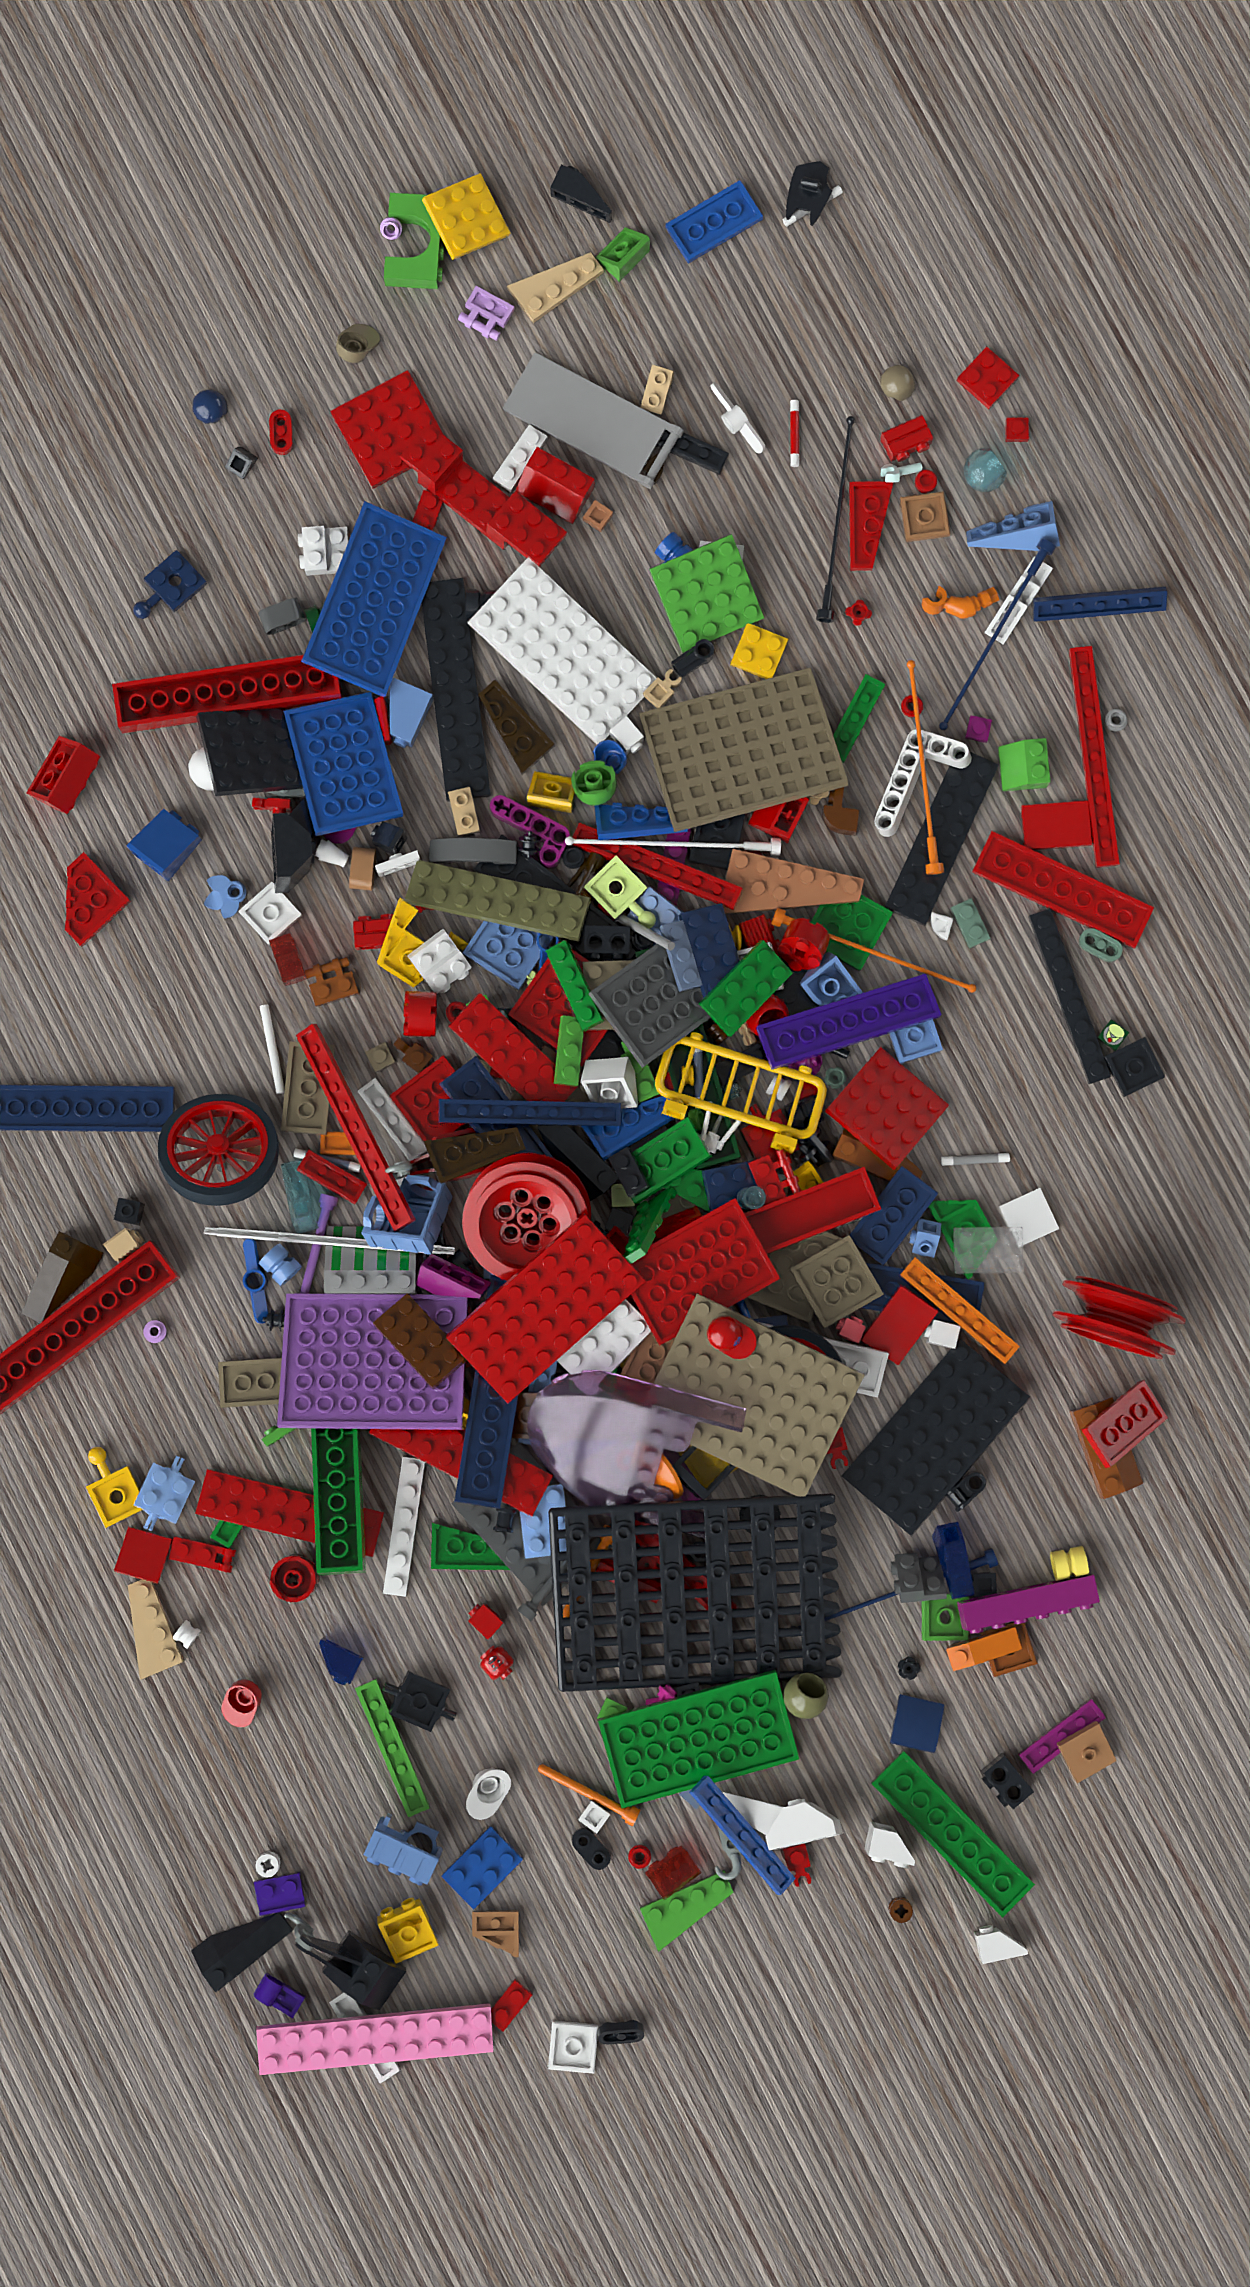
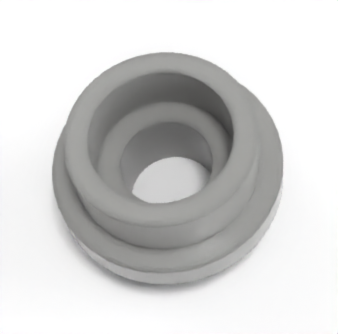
M1120 709L1109 711L1105 717V724L1111 731H1121L1127 725V715ZM1112 718H1118L1120 723L1114 724Z

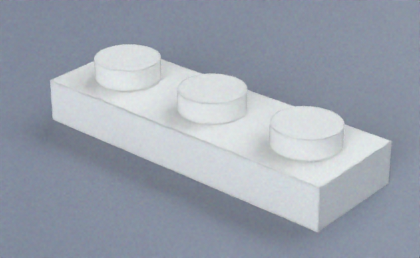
M528 425L492 478L493 482L512 492L520 481L524 468L536 447L542 448L548 440V436Z

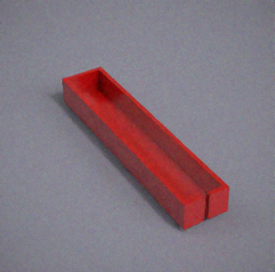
M862 1167L744 1214L766 1254L880 1211L881 1207L866 1169Z

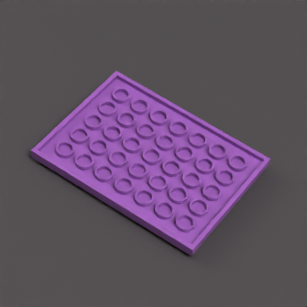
M286 1294L277 1426L278 1428L462 1430L465 1363L433 1390L377 1330L373 1322L406 1294ZM409 1294L446 1335L468 1316V1297Z

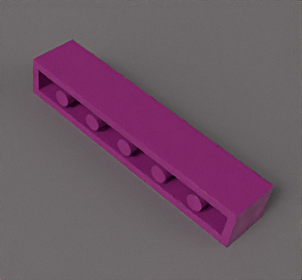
M1089 1574L957 1602L962 1629L970 1631V1634L983 1632V1628L992 1626V1629L1005 1627V1623L1014 1621V1624L1028 1622L1027 1618L1036 1616V1619L1050 1617L1049 1613L1057 1611L1060 1615L1072 1612L1071 1608L1080 1607V1610L1090 1609L1094 1607V1603H1099L1100 1600L1095 1576Z

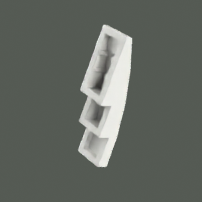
M1035 556L985 631L990 637L995 633L1026 579L1027 571ZM1042 562L1036 575L1031 577L997 636L996 640L1004 645L1053 570L1046 563Z
M345 1993L329 2002L338 2018L367 2015L359 2002ZM397 2062L369 2064L380 2084L401 2071Z

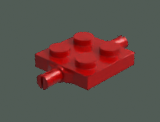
M757 1104L749 1107L753 1116L765 1119L766 1114L762 1115ZM781 1109L771 1113L770 1121L787 1126L788 1122ZM752 1124L740 1130L755 1159L770 1154L772 1162L779 1160L776 1154L778 1150L771 1148L773 1137L778 1132ZM797 1142V1144H796V1148H795V1150L793 1151V1153L796 1152V1151H798V1150H800V1149L798 1148V1147L800 1146L798 1142Z

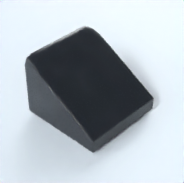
M243 447L234 448L225 468L240 478L245 479L258 458Z

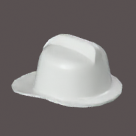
M491 1767L490 1769L480 1771L475 1776L473 1788L466 1800V1809L474 1819H487L498 1810L511 1787V1779L505 1771Z

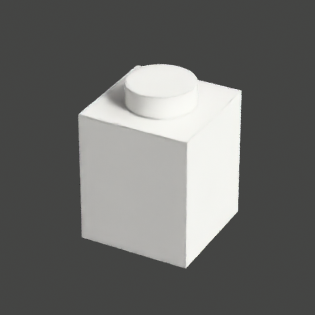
M627 716L609 730L611 738L625 749L627 755L630 752L634 754L642 748L644 736Z
M932 1320L924 1332V1337H927L926 1343L955 1349L960 1326Z

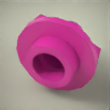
M667 1684L665 1687L660 1685L657 1694L659 1697L646 1699V1705L672 1699L677 1692Z

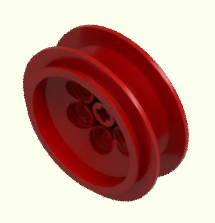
M538 1153L512 1154L491 1163L474 1181L463 1210L462 1225L464 1238L470 1252L482 1267L493 1275L508 1281L583 1213L591 1220L590 1200L579 1177L562 1162ZM525 1190L528 1196L525 1198L519 1197L517 1191ZM539 1197H548L550 1203L542 1204L539 1201ZM502 1205H508L511 1207L512 1211L506 1213L503 1212L500 1207ZM524 1213H525V1214L531 1213V1214H532V1217H530V1216L524 1217ZM552 1218L556 1224L547 1225L544 1220ZM509 1226L515 1227L517 1233L510 1234L506 1228ZM536 1233L539 1239L531 1240L528 1234Z
M1076 1276V1281H1063L1062 1285L1074 1291L1085 1303L1084 1308L1087 1312L1075 1315L1067 1312L1053 1311L1052 1315L1055 1318L1066 1322L1061 1323L1060 1327L1093 1341L1150 1358L1163 1359V1355L1159 1353L1176 1354L1174 1348L1156 1341L1149 1334V1331L1153 1330L1154 1326L1169 1324V1322L1185 1324L1186 1319L1174 1313L1178 1312L1176 1306L1145 1293L1090 1277Z

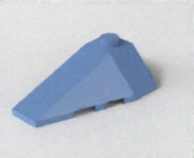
M1053 501L1024 508V513L1014 517L1012 514L1006 515L1005 519L997 524L989 522L966 531L968 547L1039 551L1036 546L1041 538L1052 542L1056 547L1060 546Z
M830 952L824 954L819 967L807 970L800 982L812 1001L820 1006L863 993L837 956Z

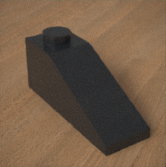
M561 164L550 187L551 197L610 223L612 220V210L582 173L573 166L566 167Z

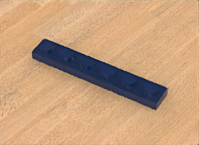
M1165 586L1033 598L1032 618L1034 622L1166 611L1167 588Z

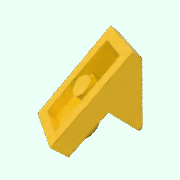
M809 1161L794 1171V1174L798 1175L800 1180L798 1184L801 1191L823 1183Z

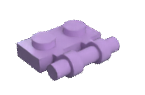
M475 286L465 304V307L471 310V313L468 316L461 312L458 320L463 322L465 327L469 329L474 328L481 332L482 336L487 339L490 337L497 341L501 333L494 330V327L497 324L504 328L515 308L513 305ZM479 315L489 320L486 325L477 320Z

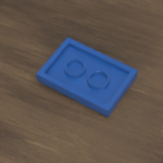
M490 1826L441 1877L474 1910L523 1858Z

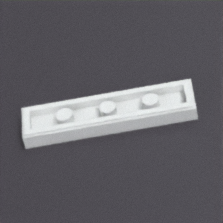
M376 1078L358 1090L360 1096L409 1161L421 1157L427 1152L422 1139Z

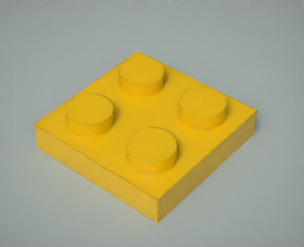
M748 623L730 665L764 679L773 678L788 639Z

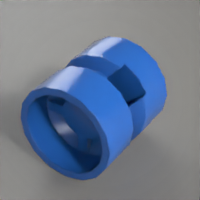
M672 532L659 544L655 554L666 562L693 549L688 544L683 545L681 538L675 532Z

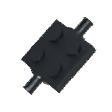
M409 1670L399 1687L385 1682V1686H383L382 1691L394 1695V1701L388 1713L431 1732L435 1722L441 1716L451 1721L455 1719L453 1716L456 1717L457 1712L445 1708V1702L450 1689Z

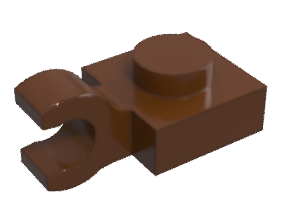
M398 1037L393 1044L394 1047L405 1054L402 1061L418 1074L423 1071L433 1058L430 1053L416 1042L410 1047Z

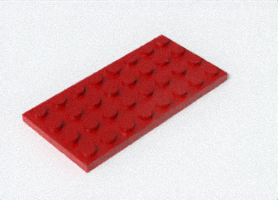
M583 1213L446 1335V1339L495 1391L509 1403L646 1280L624 1258L620 1251L588 1216Z

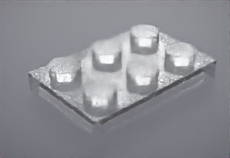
M1022 1227L953 1228L954 1274L1024 1272Z

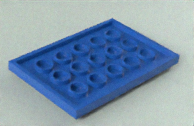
M371 692L284 711L315 836L403 817L402 806Z

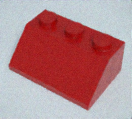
M536 447L524 468L516 492L567 522L574 524L595 488V479L541 448Z
M58 736L26 794L57 811L68 814L75 806L78 795L85 788L87 780L96 769L101 756L79 742Z

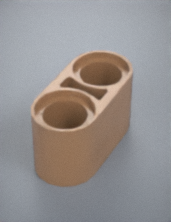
M353 847L349 889L373 890L376 849Z

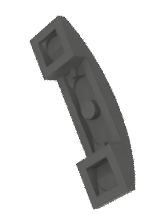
M486 838L430 840L429 862L516 864L518 842Z

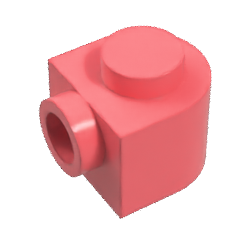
M851 1316L850 1319L843 1317L838 1320L836 1329H838L837 1336L859 1344L866 1329L862 1325L864 1321L854 1316Z

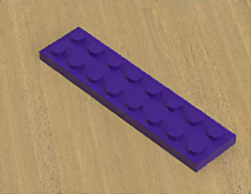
M922 974L759 1025L756 1030L770 1068L774 1070L939 1018L942 1014L927 975Z

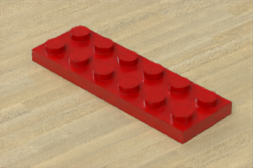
M478 993L448 1025L452 1031L526 1101L564 1102L578 1087L554 1084L556 1065L481 993Z

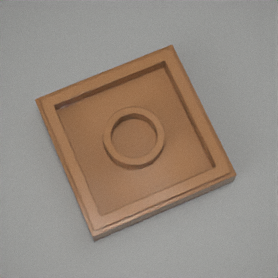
M944 491L900 497L906 542L950 536Z

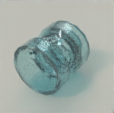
M757 1186L744 1187L737 1195L738 1204L746 1210L758 1209L763 1206L766 1200L764 1191Z

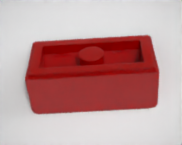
M379 696L373 701L385 745H391L392 738L386 701L384 697Z

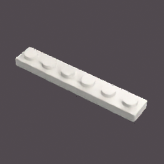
M402 1457L383 1594L404 1597L407 1595L425 1462L417 1458Z

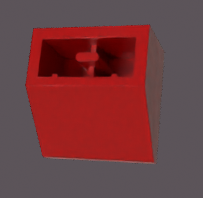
M804 797L756 810L753 812L748 825L775 838H781V841L788 844L808 805L809 799Z

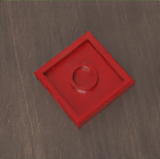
M128 1527L114 1572L159 1584L173 1540Z

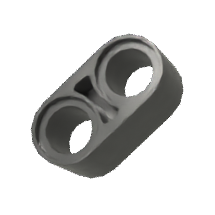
M297 598L287 599L264 608L258 613L267 635L279 633L305 621V616Z

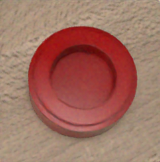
M922 470L917 474L915 487L919 492L928 494L936 488L937 476L934 472Z

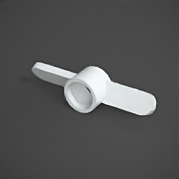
M712 383L710 385L711 389L727 409V412L721 415L725 426L733 434L740 431L756 453L763 452L765 444L749 423L745 413L739 406L732 404L717 383Z

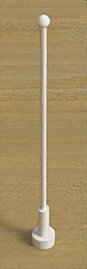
M570 836L565 839L567 845L580 843L744 848L746 851H770L771 856H780L781 838H771L770 842L744 841V844L634 840L598 841V839H573Z

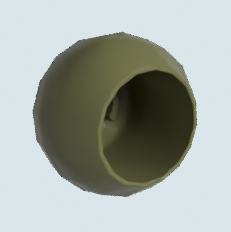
M801 1673L792 1677L786 1683L783 1693L786 1708L792 1715L800 1719L817 1717L826 1708L829 1698L828 1689L823 1680L812 1673Z

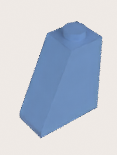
M392 678L390 684V735L394 740L393 743L403 748H406V745L413 747L434 699L431 693L396 678Z

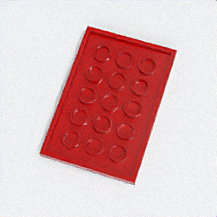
M736 1198L653 1243L646 1255L633 1262L631 1265L646 1281L631 1296L660 1346L677 1336L697 1293L728 1308L779 1280L780 1277Z

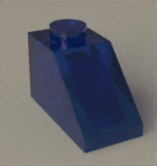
M323 1637L319 1645L328 1672L334 1676L333 1681L344 1686L346 1683L351 1684L364 1657Z

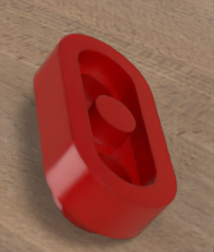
M278 409L272 412L269 417L270 445L276 454L286 455L293 448L292 419L287 411ZM280 420L285 421L284 425H277ZM280 442L286 443L284 447L278 446Z

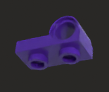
M267 1972L253 1994L259 2002L269 2007L273 2006L291 2018L295 2016L306 1997Z

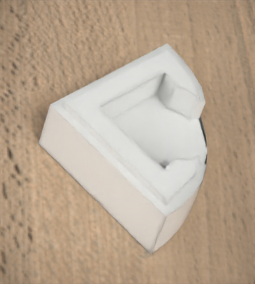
M932 912L930 922L933 931L941 939L947 941L953 918Z

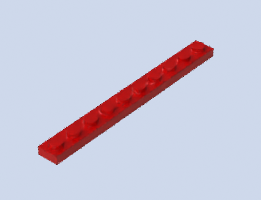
M1092 646L1070 648L1069 658L1087 801L1089 804L1096 868L1118 866L1120 863Z
M312 1023L299 1032L296 1037L394 1232L400 1231L416 1219L393 1173L385 1172L389 1165L318 1025Z

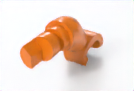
M938 586L936 597L940 601L933 602L928 597L922 598V608L926 613L932 615L939 614L943 609H946L945 612L960 619H966L975 616L976 612L981 610V607L986 608L999 601V596L996 589L991 587L978 593L977 597L973 595L971 597L950 596V598H947L944 588Z

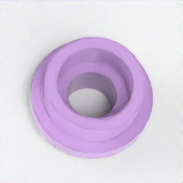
M387 217L382 221L380 231L385 238L394 240L401 235L402 224L394 217ZM388 225H393L395 230H390Z
M153 1320L145 1325L143 1333L149 1342L159 1343L166 1337L167 1330L162 1322ZM154 1327L159 1330L156 1336L151 1334V1329Z

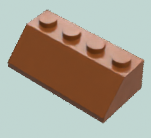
M1113 1397L1069 1412L1099 1498L1101 1499L1115 1496L1143 1484L1132 1450L1112 1467L1105 1468L1081 1430L1114 1402Z

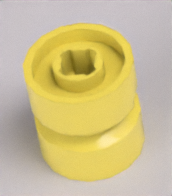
M1083 1546L1072 1547L1068 1553L1064 1550L1050 1552L1051 1566L1056 1581L1070 1579L1071 1574L1075 1577L1089 1575L1087 1557Z

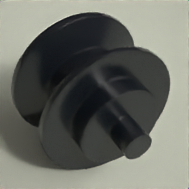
M528 831V834L519 837V840L523 842V846L518 847V850L522 851L523 854H527V858H531V855L541 850L536 847V843L540 842L541 839L537 835L532 834L533 831Z
M272 1308L267 1317H263V1321L267 1322L270 1331L274 1327H278L280 1332H282L285 1320L284 1310L282 1309L280 1313H275Z

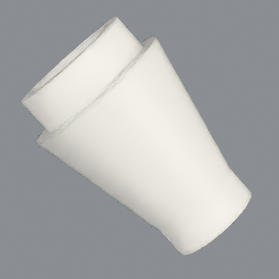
M323 839L315 855L319 857L318 860L344 867L349 857L332 842Z

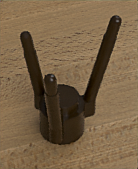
M591 852L589 857L584 859L582 866L567 884L571 888L584 870L587 871L578 887L577 896L581 894L590 875H596L605 867L606 858ZM595 899L594 905L597 906L599 902Z

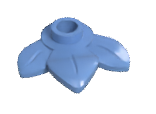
M223 875L208 878L207 883L213 891L206 898L204 905L212 910L221 909L224 919L234 916L239 909V903L247 895L244 884L239 881H230ZM234 889H239L240 893L238 896L232 895Z

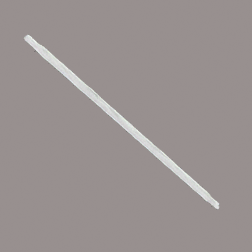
M205 1227L204 1234L223 1237L392 1250L382 1247H370L365 1239ZM433 1246L432 1254H455L454 1247Z

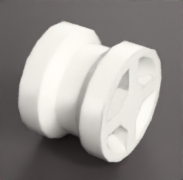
M777 1073L766 1091L769 1095L773 1093L778 1076ZM781 1078L777 1092L778 1100L782 1101L792 1081Z
M186 1620L177 1630L173 1639L181 1641L183 1646L188 1649L199 1636L201 1630L193 1628L190 1622Z
M271 1851L264 1852L256 1861V1871L258 1874L267 1878L275 1875L281 1864L279 1856Z

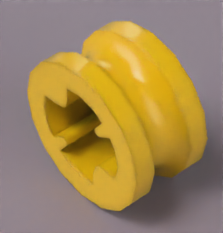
M682 1066V1076L684 1073L685 1066ZM690 1066L685 1085L690 1084L694 1086L693 1066Z

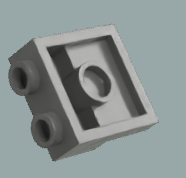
M917 1552L894 1555V1561L890 1563L891 1573L896 1575L897 1580H894L895 1594H899L901 1603L947 1599L940 1556L918 1558Z

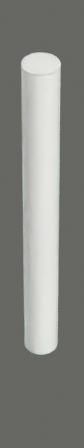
M269 1005L260 1006L276 1094L285 1093V1087Z

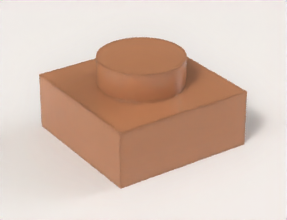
M595 500L583 516V521L599 532H602L613 516V511Z

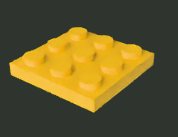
M481 173L424 196L422 199L452 260L510 235V231Z

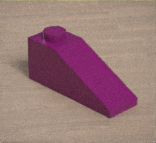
M431 1254L420 1267L416 1286L435 1295L481 1298L491 1286V1282Z

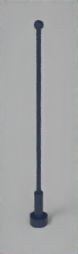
M1041 538L1036 547L1039 551L1027 571L1026 579L944 722L939 724L941 730L944 731L948 728L950 718L1031 577L1036 575L1046 555H1052L1055 551L1056 546L1052 542Z
M993 1549L983 1551L984 1556L960 1564L959 1568L943 1573L944 1578L959 1572L963 1574L987 1564L989 1568L998 1566ZM895 1591L841 1610L834 1615L824 1618V1621L899 1594H895Z

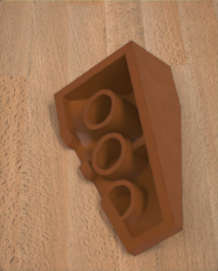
M843 1128L832 1154L834 1159L857 1169L865 1167L867 1173L887 1182H890L901 1166L905 1167L919 1179L923 1174L907 1157L893 1170L845 1128Z

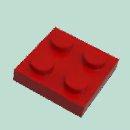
M986 346L957 377L956 381L987 409H990L1019 378V374Z

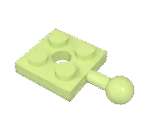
M617 856L584 886L615 920L629 907L638 916V923L649 929L655 925V915L650 911H644L635 902L647 887ZM614 881L622 884V891L618 894H613L609 890L610 884Z

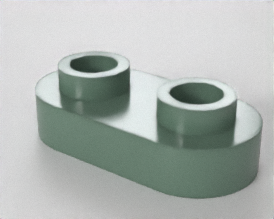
M1086 929L1079 937V945L1083 950L1106 962H1114L1122 955L1123 949L1120 942L1096 929ZM1091 937L1094 943L1088 944L1086 938ZM1112 948L1114 951L1113 955L1107 954L1106 949Z

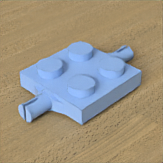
M175 1456L171 1468H165L152 1463L133 1504L143 1509L149 1515L143 1526L145 1529L153 1531L157 1519H165L174 1524L177 1523L195 1481L184 1477L179 1472L185 1459Z

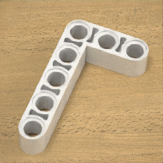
M916 729L912 730L906 738L875 816V826L880 834L885 837L894 835L898 830L921 772L919 748L914 745V742L917 740ZM921 730L922 739L924 740V760L928 758L957 768H965L970 764L972 757L966 744ZM937 746H944L941 752L934 751ZM958 752H965L964 757L956 759L955 755ZM908 760H916L912 766H906ZM903 779L908 780L906 785L902 787L897 786L899 781ZM893 800H899V804L896 807H889ZM884 821H891L890 826L886 828L881 827Z

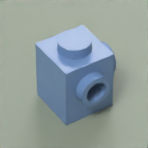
M919 1218L916 1230H912L909 1243L913 1244L912 1253L934 1258L940 1239L941 1223Z

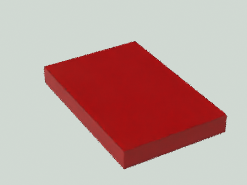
M1088 801L1021 805L1023 842L1025 847L1032 850L1092 845Z
M900 1285L864 1333L861 1340L873 1349L888 1352V1359L899 1365L936 1316L938 1309L903 1285Z

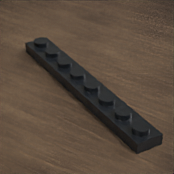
M1047 909L1029 915L1031 927L1088 1085L1110 1078L1109 1069L1052 911Z

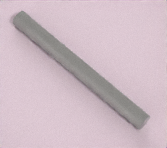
M623 914L616 919L619 923L630 927V929L669 951L675 947L674 942Z

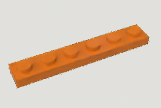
M916 1257L900 1274L901 1277L1002 1363L1006 1364L1020 1347Z

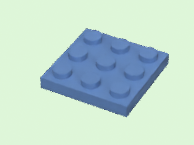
M483 921L462 954L519 991L527 980L526 976L530 974L540 960V950L536 941L539 933ZM544 934L540 938V945L547 949L554 936Z

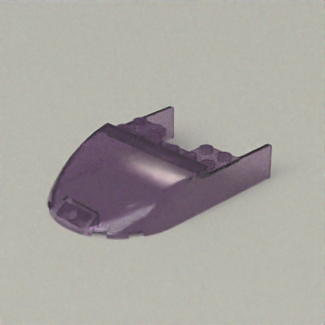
M582 1370L581 1373L572 1375L567 1373L552 1380L551 1384L540 1390L529 1411L527 1431L533 1451L546 1469L564 1488L588 1506L671 1502L674 1497L672 1491L667 1487L654 1484L664 1449L676 1452L688 1449L697 1422H704L742 1432L746 1409L611 1372ZM681 1510V1523L704 1522L703 1512ZM657 1512L634 1513L636 1521L651 1525L658 1524ZM705 1531L682 1532L705 1539Z

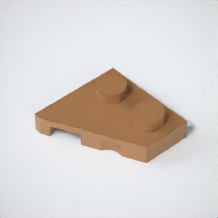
M519 1910L472 1911V1936L510 1953L513 1957H519Z

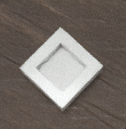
M591 1800L578 1820L595 1833H598L610 1816V1813Z

